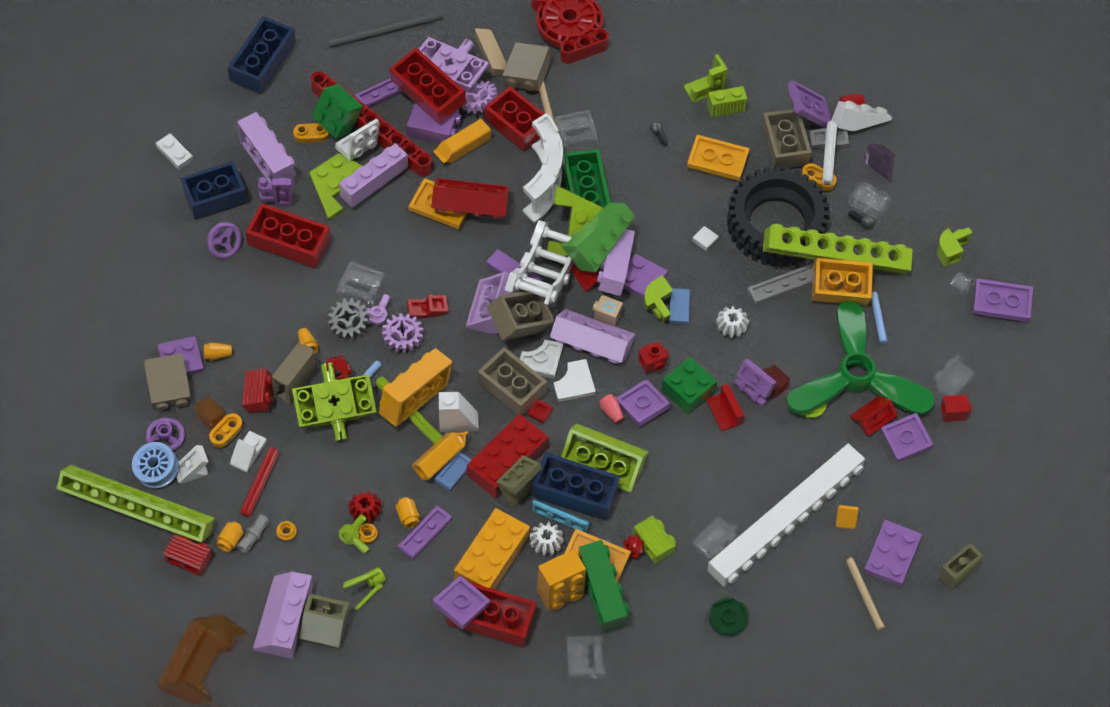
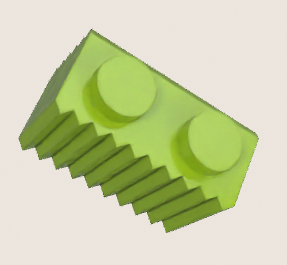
M743 86L708 92L707 107L710 117L745 112L747 96Z
M652 515L635 525L632 535L633 537L638 535L640 540H643L644 551L651 558V561L657 564L675 553L676 541L671 534L667 535L664 531L663 523L659 519L656 520Z

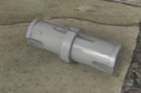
M259 515L254 524L247 528L246 534L237 545L241 552L247 554L256 540L258 541L261 538V533L270 523L268 518Z

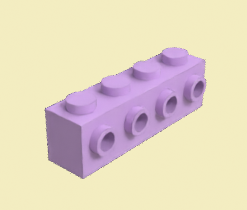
M396 143L391 147H387L383 153L373 157L369 163L358 168L355 173L340 182V197L353 208L407 169L408 154Z
M626 229L601 264L599 269L603 271H599L597 282L600 283L599 291L621 296L635 231Z

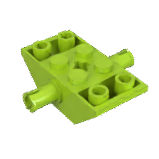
M328 363L329 371H327L326 364H322L320 366L324 379L323 383L292 389L299 427L333 425L335 441L341 440L340 433L342 441L348 439L344 422L357 420L376 413L370 377L368 374L337 380L335 379L333 363ZM331 399L339 401L337 402V406H333L332 403H329L331 402Z

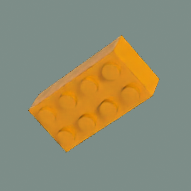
M436 348L430 353H425L420 361L411 364L406 372L400 373L392 383H387L383 387L379 414L397 427L448 386L453 361Z
M495 508L454 569V581L459 576H462L468 582L496 589L529 539L530 526Z

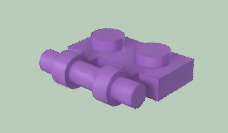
M265 177L259 179L258 189L262 203L267 204L269 201H274L275 206L293 205L291 179H272V183H269Z
M746 359L737 373L739 378L734 381V384L738 386L739 391L749 395L755 404L758 403L764 407L767 403V400L764 398L770 396L776 381L752 361Z

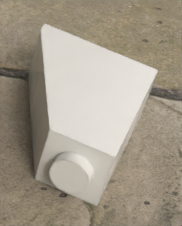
M439 392L440 432L479 431L478 412L459 392Z

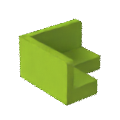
M718 54L714 55L713 68L708 70V76L684 85V90L693 103L707 98L708 92L725 89L728 69Z

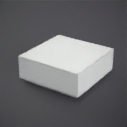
M704 226L692 238V241L707 251L718 241L719 236Z

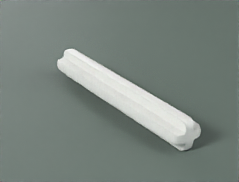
M832 121L827 123L822 183L831 185L833 181L837 123Z

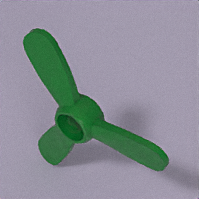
M852 301L841 303L836 312L839 337L845 353V357L840 361L838 371L812 380L794 389L787 397L788 408L797 414H806L819 408L845 389L853 393H862L871 389L879 396L891 399L893 405L912 414L917 413L920 416L930 412L934 405L933 394L927 388L905 378L876 369L873 359L865 354L867 336L865 313L859 304ZM855 366L862 368L866 371L867 375L864 377L853 376L848 372L847 368Z

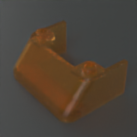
M223 613L195 618L185 630L158 680L157 687L168 694L193 704L211 702L212 698L207 695L206 687L203 685L218 653L229 650L234 644L235 636L246 635L247 631Z

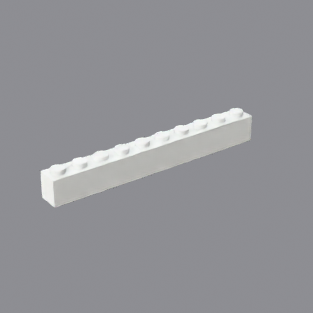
M848 443L709 562L707 571L723 587L728 583H734L743 570L745 572L748 571L757 558L762 559L771 546H777L785 534H791L799 522H805L813 510L817 511L820 509L827 498L831 499L836 494L837 489L840 487L844 488L854 475L858 476L864 469L865 458Z

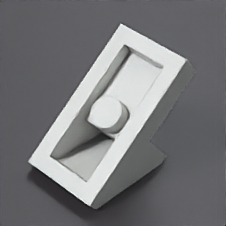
M249 431L243 441L238 439L230 465L248 473L266 445L267 439Z
M196 445L178 462L179 468L176 477L180 484L208 475L205 467L208 459L203 446Z

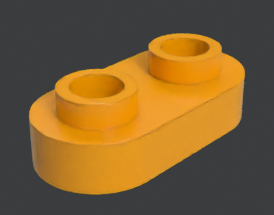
M319 123L299 124L293 129L294 139L299 143L324 142L330 137V133Z
M812 163L806 164L803 167L801 175L802 177L804 174L808 175V182L814 179L817 182L816 187L821 186L824 191H830L835 188L837 179L834 174L831 185L823 184V168Z
M234 413L226 415L211 430L209 434L210 443L217 448L226 446L241 431L243 426L241 417Z

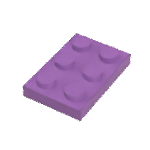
M793 80L787 84L789 96L793 101L795 113L818 124L820 127L827 128V123L832 118L825 97Z
M977 278L973 314L1030 322L1033 287Z
M884 520L864 573L901 587L922 534Z

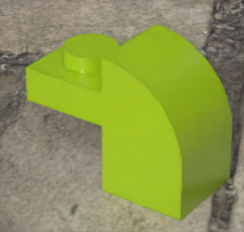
M969 227L963 230L958 229L954 233L948 228L941 234L937 246V255L944 267L961 261L964 252L961 246L970 243L972 231Z
M663 275L647 286L643 303L646 311L653 307L652 311L656 318L665 322L670 319L671 313L663 303V300L672 295L673 289Z

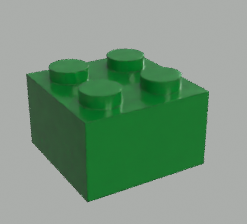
M335 84L323 89L311 117L337 139L350 134L363 106L339 84Z
M689 357L663 378L661 391L689 415L703 404L707 398L716 393L717 380L694 359Z

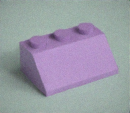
M506 271L479 280L466 328L489 334L499 333L487 306L501 295L512 294L505 291L509 277Z

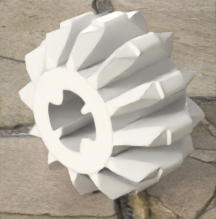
M734 305L731 309L725 307L724 311L718 313V318L716 319L718 332L723 331V336L729 334L731 339L734 335L740 337L741 333H745L749 323L746 312L742 313L741 308L736 310Z
M540 522L539 528L534 527L533 533L530 534V545L532 548H535L536 554L542 551L544 557L547 552L553 556L554 550L559 551L561 549L560 545L564 541L562 538L563 532L558 530L557 524L551 527L550 522L547 523V526Z

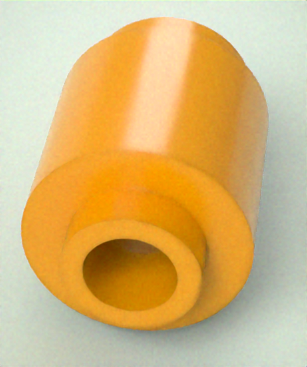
M408 497L400 499L395 508L401 524L405 528L417 526L420 523V515L414 500Z
M234 521L232 523L227 522L217 537L216 545L221 550L230 552L231 549L236 547L243 536V527Z

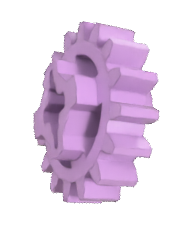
M483 80L480 83L476 82L471 90L465 92L467 103L462 108L467 110V113L471 111L474 114L477 111L482 113L484 107L498 96L495 85L490 84V81L486 83Z
M400 313L398 318L392 315V321L387 319L386 325H383L382 338H384V344H389L390 350L396 348L397 353L400 349H403L404 353H406L408 348L413 351V346L419 347V341H423L424 333L421 321L417 322V317L411 319L410 314L403 317L402 313Z

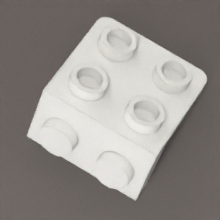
M377 119L371 121L338 141L335 148L349 161L360 157L364 152L373 149L377 145L380 121Z

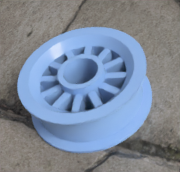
M160 442L145 444L135 453L132 460V470L135 476L143 485L150 488H160L169 484L175 478L179 468L176 455L167 445Z

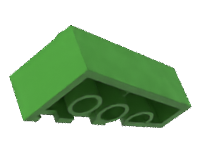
M610 202L595 215L591 222H587L581 231L574 233L568 242H564L561 247L581 271L596 272L635 215L625 203Z

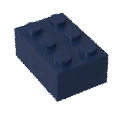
M234 161L180 178L182 190L194 219L247 202L246 189Z

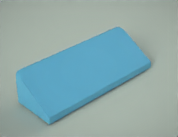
M535 499L532 502V512L570 528L587 533L591 525L590 520L539 499Z

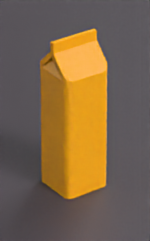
M479 119L442 141L433 153L443 164L446 162L453 163L491 140V129L482 119Z
M469 432L446 433L411 465L422 480H429L465 447L466 434Z

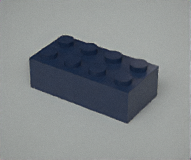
M262 16L228 66L229 80L262 93L295 44V29Z
M545 452L540 465L542 469L537 473L532 485V496L607 520L619 490L620 476Z

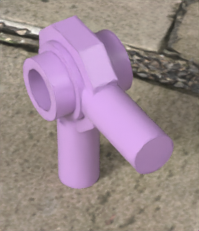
M384 294L378 306L371 309L367 308L366 311L370 314L368 317L370 323L376 325L385 323L388 316L385 308L390 300V296Z

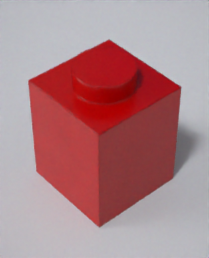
M967 395L943 396L940 405L943 421L967 420L968 414L972 411L971 402L967 400Z

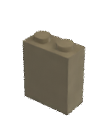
M515 42L502 75L505 87L511 86L512 88L526 89L528 91H540L552 59L550 48Z
M297 343L272 375L274 396L290 405L294 401L292 389L304 387L316 372L315 353L311 347Z
M183 353L144 360L153 410L163 411L171 406L184 407L188 403H192Z

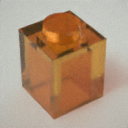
M210 396L198 401L194 407L196 417L210 431L225 417L224 409Z

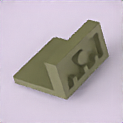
M524 455L497 480L499 488L510 508H514L532 490L535 475L542 469L540 463Z

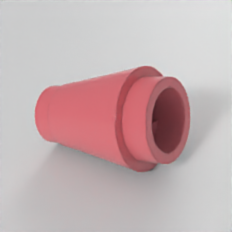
M609 394L599 401L600 408L615 424L625 418L617 397Z

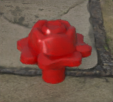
M629 535L627 540L623 541L624 549L631 551L629 558H638L639 554L643 553L644 542L640 540L638 535L634 537Z

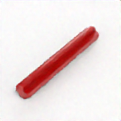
M273 447L268 449L241 507V515L245 517L251 516L279 455L278 449Z

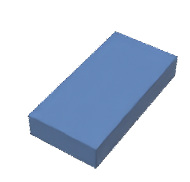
M672 288L669 324L688 325L690 289Z
M461 452L457 453L434 478V482L451 492L467 473L466 465L472 459Z

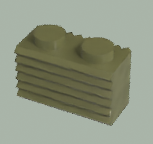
M968 543V546H965L962 551L960 550L953 558L951 557V560L942 565L939 578L950 589H953L980 567L984 556L972 544Z

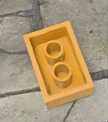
M816 258L812 266L811 301L831 303L852 301L859 305L867 306L872 299L873 263Z
M575 549L538 566L537 593L548 612L553 609L558 610L570 601L575 602L584 595L586 568Z

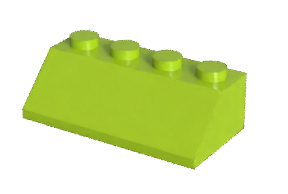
M576 423L569 431L561 457L620 476L619 488L632 492L649 451Z

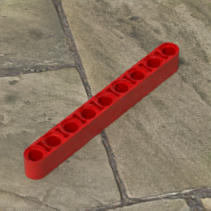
M316 71L310 77L311 90L319 98L324 88L338 84L322 71ZM349 93L363 106L354 125L360 129L375 119L379 120L377 143L384 149L396 143L408 154L409 169L420 177L430 175L432 171L431 156Z

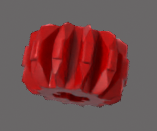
M360 490L359 496L353 494L352 500H349L348 506L350 508L348 511L354 521L359 515H363L370 524L371 519L377 520L378 514H381L382 503L376 493L371 495L368 490L366 494H363Z

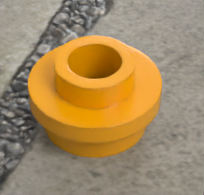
M289 521L280 523L276 529L278 538L283 541L292 540L297 532L295 525ZM285 530H289V531H290V533H288V534H284L283 532H284Z
M363 524L358 529L359 539L364 543H371L377 538V529L372 524ZM366 532L371 533L370 536H365L364 534Z

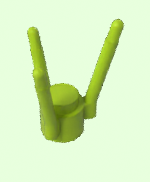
M379 567L343 583L344 589L362 581H366L369 587L374 586L371 592L355 607V610H359L378 590L383 588L382 583L386 581V578Z

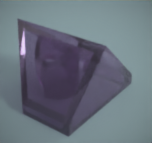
M869 144L864 162L892 183L894 157L896 154L883 144Z

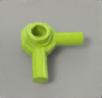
M359 515L353 524H345L339 530V538L345 544H354L365 554L370 548L359 539L358 529L366 521V518L363 515Z

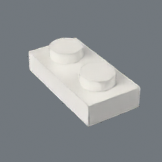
M171 133L156 142V147L178 170L193 161V156Z

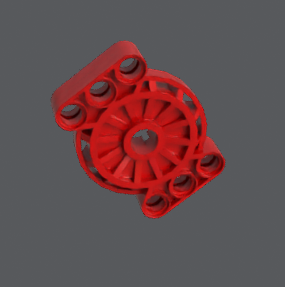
M531 0V8L537 11L536 27L538 33L547 43L560 48V59L566 64L574 63L608 49L609 33L602 29L603 12L595 0Z

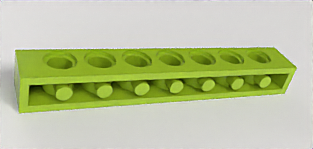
M771 224L764 231V252L816 260V258L870 262L873 263V269L900 274L911 271L913 249L906 248V245L903 244L893 246L885 241L871 242V239L867 238L856 240L853 236L848 235L838 237L835 233L820 234L817 230L802 231L799 227L783 228L781 224ZM782 236L787 238L788 243L783 242ZM800 238L805 241V246L801 245ZM818 241L823 244V249L819 248ZM836 244L840 246L841 252L836 250ZM853 247L858 250V255L854 253ZM871 250L875 252L876 258L871 255ZM889 253L893 255V261L889 258Z
M69 465L60 472L56 488L58 490L198 542H203L211 535L214 517L73 465Z

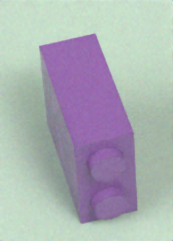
M415 103L407 123V136L440 144L456 134L457 130L455 128L456 125H460L462 115L459 114L458 109L439 124Z

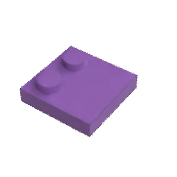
M635 254L628 264L623 288L644 299L647 286L662 275L665 278L668 270Z
M195 336L158 345L160 357L183 353L187 376L204 372Z
M647 379L617 397L620 408L639 427L670 408V403Z
M917 413L881 427V431L897 463L933 448V443Z
M459 576L433 599L432 605L463 629L490 605L491 600L462 576Z

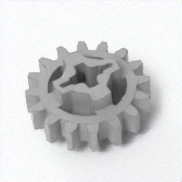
M343 298L342 304L337 301V307H331L333 313L328 314L329 318L332 319L328 321V324L332 326L331 330L333 333L336 332L338 337L343 334L346 340L349 335L352 339H355V334L361 336L360 331L367 330L365 324H370V321L367 319L370 314L366 311V306L362 305L360 300L355 303L353 298L349 302Z

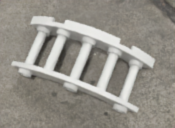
M547 113L532 122V127L541 139L532 145V149L538 155L542 167L535 177L523 187L525 194L532 200L523 209V213L534 224L553 206L555 186L561 187L562 139L556 124Z
M538 220L530 241V245H533L531 251L524 254L520 262L522 267L510 272L505 291L512 293L521 289L545 297L544 304L548 305L555 302L563 285L568 284L569 272L574 262L569 256L565 257L540 247L543 238L549 237L562 242H568L571 237L550 230L548 227L549 223ZM541 256L565 265L561 273L535 265V258ZM534 272L556 281L551 285L527 277V274Z

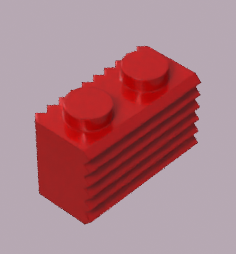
M266 368L245 372L242 406L248 413L270 410V403L273 402L272 374Z
M174 535L164 551V558L167 563L201 576L212 558L210 547L205 543L200 542L197 544L188 537Z

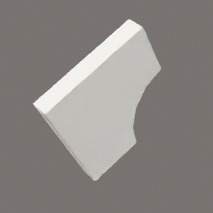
M544 340L542 346L530 352L522 351L520 360L540 376L555 379L563 344Z
M586 359L567 363L568 370L566 375L561 380L553 383L558 402L596 394Z

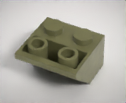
M309 594L303 613L299 640L339 649L350 615L349 602Z

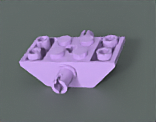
M428 37L419 48L425 56L464 89L465 92L471 90L489 66V62L468 54L474 47L471 40L468 41V39H464L460 47L456 49Z

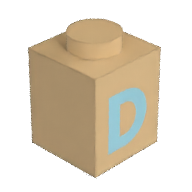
M602 295L600 300H596L593 305L594 319L616 326L622 314L623 303Z

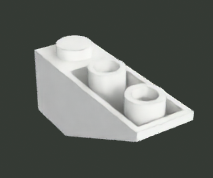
M838 101L831 121L836 122L837 127L840 129L856 131L890 121L892 117L887 113L886 109L881 107L875 109L866 104H861L860 106L851 101H846V103Z

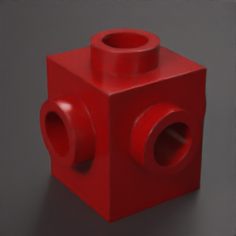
M660 341L654 344L649 343L638 350V361L645 374L660 371L667 366L669 354L667 349L662 347Z
M345 355L325 358L327 371H329L328 363H333L334 371L340 370L339 373L334 372L335 379H346L348 375H352L350 363L346 364Z

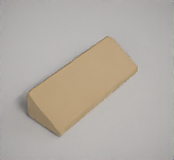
M474 29L475 39L485 61L489 62L488 67L492 76L503 74L507 63L492 31L489 29Z

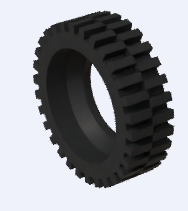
M770 167L764 168V173H761L760 169L755 171L754 177L749 173L746 175V180L742 178L739 181V186L736 185L731 194L727 215L728 233L731 235L732 242H737L736 248L738 250L744 248L743 255L747 257L749 254H752L751 260L755 262L760 258L763 265H766L767 261H771V266L773 267L777 266V262H781V266L786 267L788 261L791 262V265H796L798 258L801 262L806 260V258L763 251L764 234L750 224V215L758 205L764 202L776 200L793 205L803 216V231L817 230L820 234H825L827 231L830 216L826 194L822 195L823 189L821 186L816 188L817 182L814 179L808 182L809 176L804 174L803 177H800V171L795 170L793 174L789 173L790 168L785 167L784 172L780 171V167H774V171H770ZM782 238L783 242L788 243L787 238ZM800 238L801 245L805 246V241Z

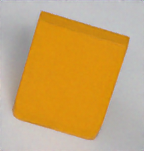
M839 505L836 514V527L855 529L858 507Z

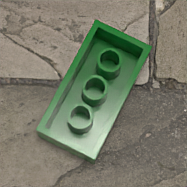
M599 149L563 153L562 167L567 190L603 208L608 205L610 198Z
M599 540L579 546L578 556L586 568L585 582L602 632L625 626L630 611L627 602L622 600V586L620 582H616L615 576L617 572L614 564H610L609 557L611 555L608 545H604L603 541Z

